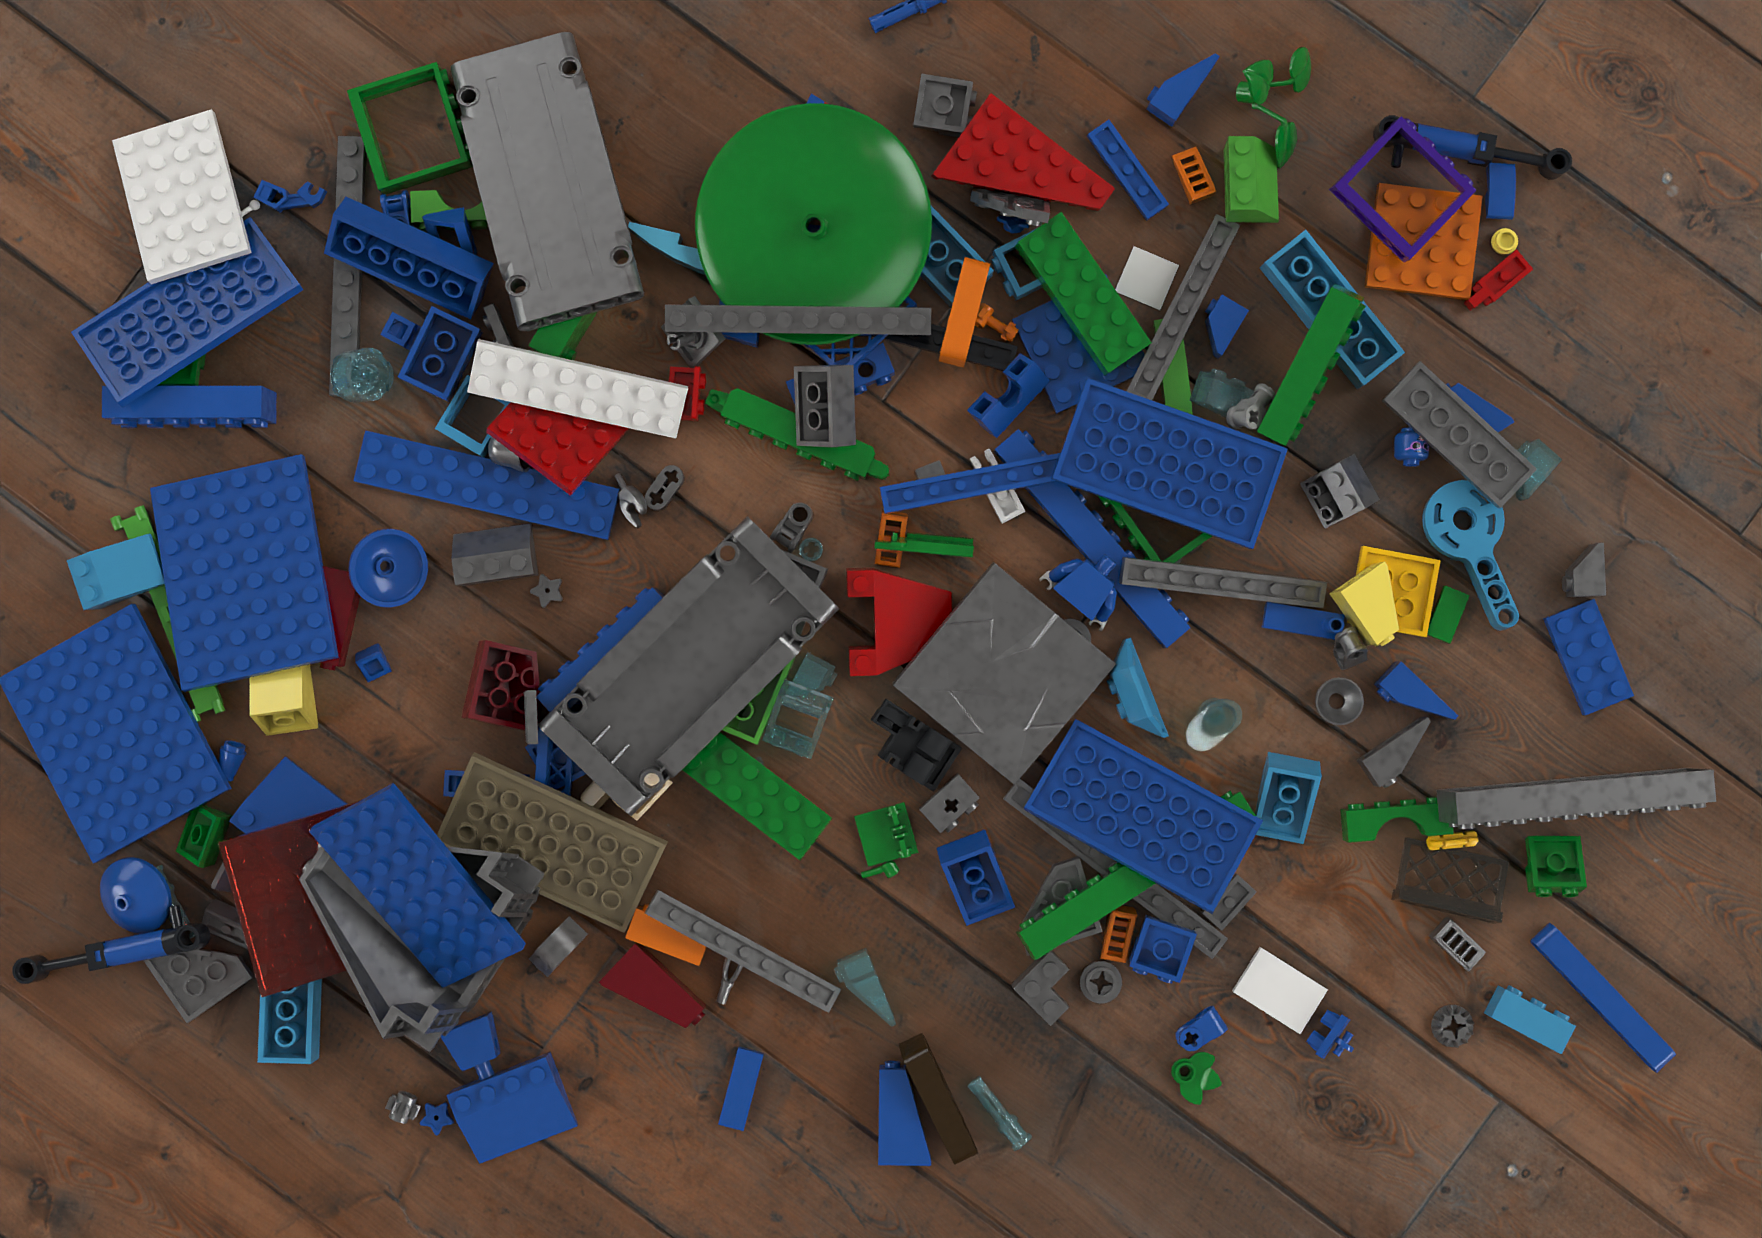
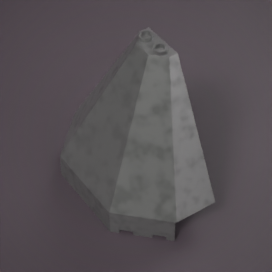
M318 844L316 855L304 865L302 870L304 873L299 880L383 1039L405 1035L428 1052H431L442 1035L446 1036L458 1024L461 1014L464 1011L468 1013L476 1005L505 958L442 988L325 849ZM446 846L492 901L494 907L491 912L498 917H505L516 932L521 935L532 917L533 910L530 907L537 901L540 891L538 884L543 879L545 873L522 859L519 854Z

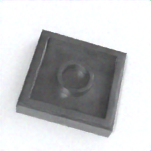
M527 690L524 692L526 743L529 745L538 744L536 690Z

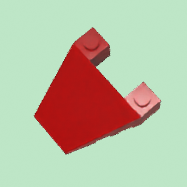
M846 568L847 596L873 597L875 645L848 646L850 676L879 675L910 662L952 612V592L875 568Z

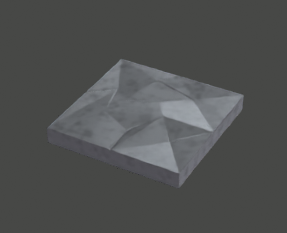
M993 562L893 681V686L1015 785L1116 663Z

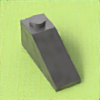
M1428 717L1418 718L1357 759V762L1374 786L1387 788L1397 781L1396 776L1403 772L1431 722Z

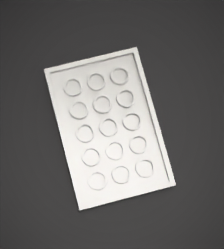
M212 109L112 140L146 278L150 284L252 253L218 122Z

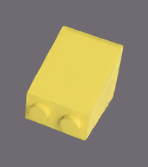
M1385 561L1370 565L1329 593L1351 626L1357 628L1358 636L1364 645L1384 646L1395 638L1393 634L1399 630L1388 565Z
M310 664L250 677V717L266 736L318 728Z

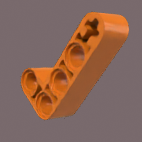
M967 257L964 258L940 351L939 362L964 368L991 263Z

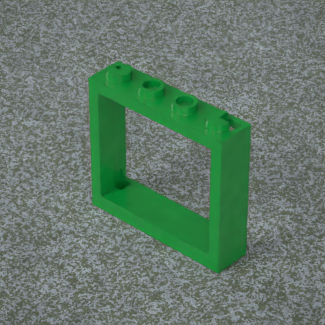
M437 62L347 90L378 190L382 194L387 195L473 167L468 145L463 137L464 130L461 118L458 119L455 109H458L459 106L454 93L450 94L447 85L451 84L446 69L442 70ZM436 79L460 158L390 180L365 101Z
M1098 496L1102 505L1105 508L1109 506L1115 514L1112 518L1120 529L1125 528L1130 536L1127 540L1134 550L1140 549L1145 556L1143 558L1145 560L1161 561L1122 504ZM1206 533L1200 534L1162 562L1175 563L1212 536Z

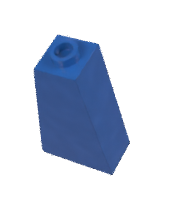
M885 1061V1065H879L878 1165L931 1166V1154L906 1065H901L900 1061Z

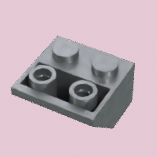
M1355 454L1300 483L1325 529L1380 500Z

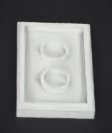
M1259 947L1232 991L1301 1034L1328 989Z

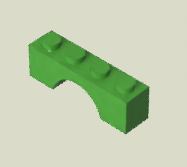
M437 190L410 191L411 223L421 231H426L422 218L424 215L454 209L446 205L443 197ZM482 202L471 209L465 210L472 229H487L488 223ZM445 227L446 230H455L453 227Z

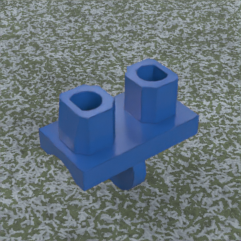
M1327 1010L1320 1022L1332 1030L1326 1038L1314 1030L1306 1042L1317 1051L1315 1054L1325 1059L1335 1042L1338 1045L1333 1053L1338 1057L1344 1049L1352 1053L1354 1048L1348 1043L1354 1035L1346 1031L1342 1039L1339 1038L1350 1022V1019L1344 1015L1339 1016Z

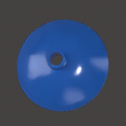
M381 529L368 534L356 545L349 561V577L355 591L367 602L380 607H396L412 600L424 586L428 573V560L421 544L410 534L397 529ZM383 561L387 562L385 570L380 569V564Z
M127 857L112 863L103 873L100 882L101 900L107 914L117 925L129 932L142 934L152 932L166 922L170 914L169 907L172 906L171 892L167 881L156 867L140 858Z

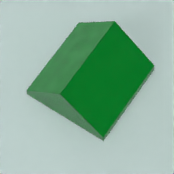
M205 805L192 810L187 818L176 852L197 867L205 868L215 865L230 824L229 820L233 815Z

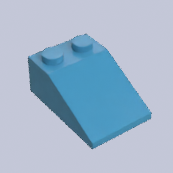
M151 534L96 549L67 560L83 610L102 609L165 584L162 564Z
M1272 752L1267 753L1255 810L1256 817L1263 820L1256 835L1304 844L1322 777L1320 761Z

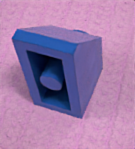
M1221 295L1217 300L1212 299L1205 310L1208 314L1205 324L1213 356L1217 359L1223 355L1249 311L1224 295Z

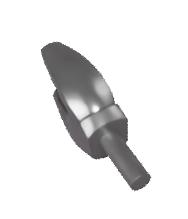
M618 473L615 475V478L621 488V491L618 493L621 510L631 524L636 528H640L642 524L635 508L640 514H646V500L642 493L634 486H627L621 474Z

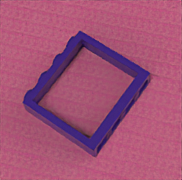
M1401 116L1381 134L1329 190L1402 262H1406L1428 242L1474 194L1476 189L1472 186L1473 182L1467 175L1460 174L1454 168V163L1450 158L1445 155L1441 156L1435 150V144L1429 138L1422 137L1416 131L1417 127L1411 120L1404 119ZM1397 132L1461 193L1412 245L1348 185L1357 173Z

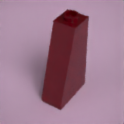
M323 566L339 658L320 662L319 667L335 671L336 666H345L360 595L352 586L348 571Z
M637 942L599 981L603 987L684 1028H687L690 1023L695 1026L705 1015L702 1011L706 1004L649 950Z

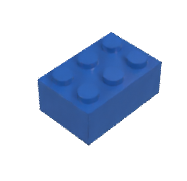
M431 306L398 378L450 403L476 349L477 341L481 338L483 332L481 329Z

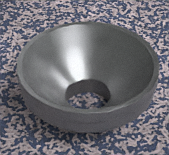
M1337 677L1327 680L1319 687L1315 696V706L1318 714L1326 722L1333 725H1346L1353 722L1361 714L1364 705L1361 689L1356 683L1347 678ZM1334 693H1338L1343 697V705L1339 709H1334L1329 704V698Z

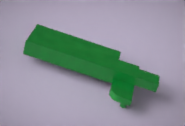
M893 532L891 541L875 540L874 546L876 549L973 557L974 550L973 538L907 532L906 538L897 537L898 533Z

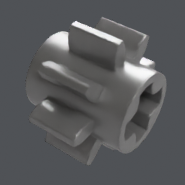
M399 1091L398 1095L392 1094L385 1109L391 1110L389 1118L406 1124L409 1119L414 1120L421 1107L415 1104L418 1098L406 1091Z

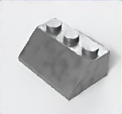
M794 366L797 446L841 447L856 445L854 366Z
M532 524L453 534L451 559L455 585L466 586L538 575Z

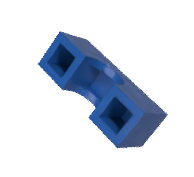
M1021 353L1003 371L1009 383L1006 392L1001 397L994 398L984 391L967 410L984 430L996 438L1006 430L1010 423L1050 382L1037 364Z

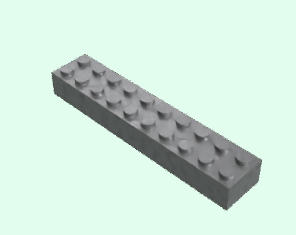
M1679 768L1436 790L1439 821L1449 823V827H1458L1459 829L1475 828V825L1494 827L1508 822L1510 824H1526L1527 820L1549 822L1553 821V818L1572 820L1578 819V816L1603 817L1604 814L1608 813L1627 815L1630 814V811L1650 813L1655 812V809H1664L1666 811L1681 810V807L1688 806L1689 808H1705L1706 803L1716 802L1714 770L1698 768Z

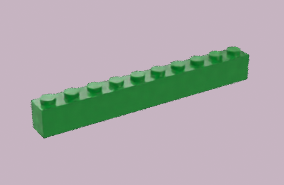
M1228 791L1219 796L1256 816L1241 792L1232 794L1231 791ZM1116 862L1108 867L1110 872L1105 876L1101 877L1098 874L1086 881L1088 886L1083 890L1079 891L1076 888L1064 895L1065 901L1061 904L1056 905L1054 902L1042 909L1043 915L1036 920L1032 916L1020 923L1021 929L1016 934L1031 958L1037 960L1156 883Z

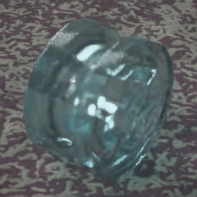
M807 538L800 544L799 550L803 559L813 562L822 556L823 547L819 540ZM810 542L815 543V547H819V551L814 553V557H808V552L804 553V547H808Z

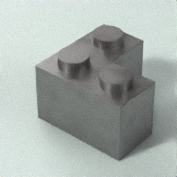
M1052 950L1035 960L1011 984L1013 989L1050 1026L1069 1008L1067 1002L1052 988L1069 969Z

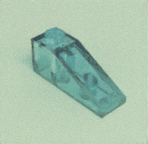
M867 948L838 959V967L834 968L839 982H845L846 987L891 1027L896 1025L895 1016Z

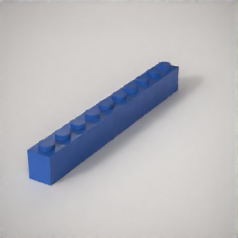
M1019 429L994 450V453L1003 463L1047 455L1043 450L1039 453L1033 446L1035 440L1027 431L1022 433ZM1059 481L1024 487L1085 558L1096 565L1106 554L1117 563L1108 576L1115 581L1113 587L1116 589L1118 597L1163 649L1168 648L1191 628L1187 624L1189 618L1181 609L1176 611L1170 604L1172 599L1163 589L1159 591L1157 588L1119 583L1123 557H1136L1130 550L1124 551L1118 544L1121 542L1120 538L1112 530L1107 531L1101 523L1104 520L1095 510L1089 511L1084 505L1087 502L1078 490L1073 492L1067 484Z

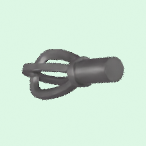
M728 958L724 962L721 987L716 1002L720 1004H726L731 987H733L734 981L743 967L738 964L734 975L728 979L730 959Z

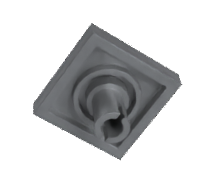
M694 296L689 298L683 305L701 304ZM665 323L661 326V328H662V330H663L664 332H665ZM665 332L668 336L667 344L673 343L670 348L678 350L690 368L698 366L726 339L721 332Z

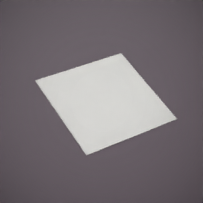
M1134 246L1115 290L1122 295L1160 310L1179 265Z

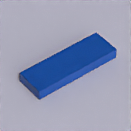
M738 1047L718 1125L744 1131L764 1053Z

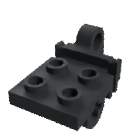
M887 699L884 700L881 707L876 710L871 718V721L891 733L878 756L934 792L962 747L919 719L916 720L914 716Z

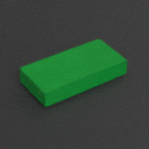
M1446 585L1443 586L1430 618L1427 635L1451 644L1470 595Z

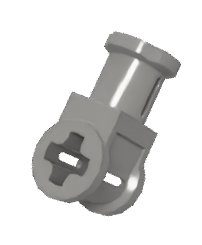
M1258 384L1249 399H1241L1236 406L1229 408L1226 416L1228 426L1232 429H1241L1242 427L1249 429L1258 428L1262 418L1267 413L1265 407L1272 403L1276 395L1273 389L1266 384Z

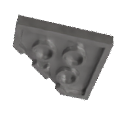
M972 187L970 201L974 202L977 207L992 208L1000 211V214L1003 216L1026 219L1027 224L1042 226V222L1048 223L1050 215L1049 201Z
M1078 856L1052 865L1023 921L1032 916L1036 920L1043 915L1041 910L1054 902L1056 905H1059L1065 901L1063 896L1076 888L1081 891L1088 886ZM1099 920L1061 945L1103 932Z
M203 948L143 960L186 1023L191 1022L255 977L240 955Z

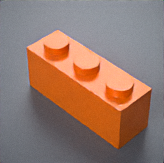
M649 904L636 908L625 937L626 939L697 966L701 964L707 949L706 946L645 914Z

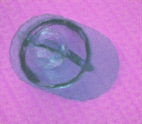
M1210 698L1204 701L1199 706L1197 715L1187 727L1186 740L1189 746L1198 751L1209 750L1216 746L1239 726L1242 719L1240 706L1235 701L1229 699Z

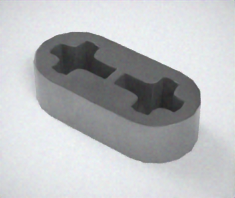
M674 465L666 466L657 476L645 494L646 504L649 508L660 511L668 506L684 482V474L679 467ZM677 471L676 477L679 479L678 482L672 481L666 488L664 486L668 481L666 473ZM663 488L665 490L661 496L664 500L663 503L652 505L653 499L651 495L653 493L659 494Z

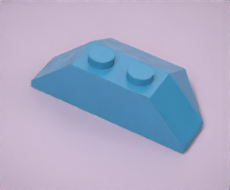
M1126 638L1122 641L1113 661L1116 665L1108 673L1110 679L1106 680L1111 694H1116L1119 700V704H1116L1121 719L1126 718L1128 723L1159 737H1168V732L1132 639Z

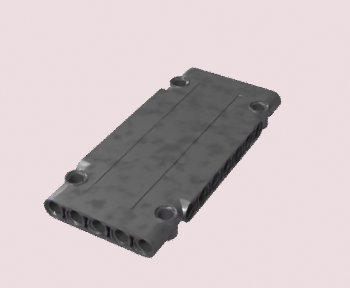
M561 32L454 63L450 68L457 92L456 98L463 115L461 116V122L497 262L503 280L506 281L505 286L510 297L518 330L530 331L641 299L644 296V291L631 247L633 244L574 35L570 32ZM573 70L576 71V72H575L574 74H572V75H567V73L570 72V71H573ZM475 99L472 103L467 104L468 100ZM622 257L629 258L624 264L617 263ZM525 286L523 292L515 293L518 287Z
M747 516L709 555L704 556L576 684L577 686L567 694L538 726L627 814L632 816L655 792L662 788L663 784L670 777H675L801 651V647L815 635L839 608ZM727 545L735 549V556L728 561L720 557L721 548ZM805 621L810 624V631L806 635H798L796 633V626L798 623ZM571 698H578L581 700L583 707L579 711H572L568 707V701ZM648 773H655L659 777V782L651 786L646 784L644 777Z

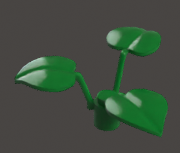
M1299 47L1293 53L1289 67L1291 77L1288 80L1272 82L1274 75L1272 62L1264 59L1251 64L1242 71L1247 81H1241L1236 89V99L1238 102L1251 103L1252 109H1258L1280 121L1281 125L1277 128L1275 136L1277 168L1279 169L1289 160L1296 147V126L1294 122L1287 123L1284 117L1261 106V104L1266 101L1270 87L1291 85L1293 83L1294 92L1299 93L1305 89L1311 76V58L1306 47Z

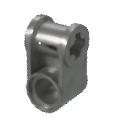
M804 503L793 504L774 529L770 539L772 541L776 540L787 547L789 553H792L813 519L812 509ZM799 507L805 508L808 512V517L803 522H797L794 518V512ZM782 533H784L785 535H787L788 537H790L791 540H789V539H787L786 537H784V536L782 535Z
M1356 627L1346 628L1335 635L1333 653L1341 670L1367 661L1368 650L1359 640Z

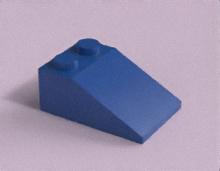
M985 829L936 848L940 864L966 926L1015 908Z

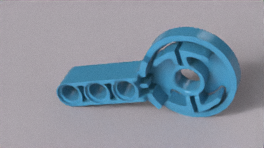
M1468 480L1453 481L1439 488L1427 501L1422 516L1425 536L1438 552L1450 557V560L1464 563L1490 625L1499 631L1506 630L1518 622L1519 613L1493 555V548L1500 539L1504 529L1505 518L1503 508H1497ZM1439 508H1440V521H1439V518H1438ZM1456 512H1465L1470 516L1471 526L1469 529L1460 530L1454 525L1453 516ZM1493 514H1494V519H1495V521H1494V532H1493V528H1492V527H1493ZM1478 563H1483L1487 566V575H1482L1478 572ZM1489 587H1494L1498 591L1499 596L1497 600L1492 599L1488 595ZM1500 611L1508 614L1509 622L1507 624L1499 620L1498 614Z

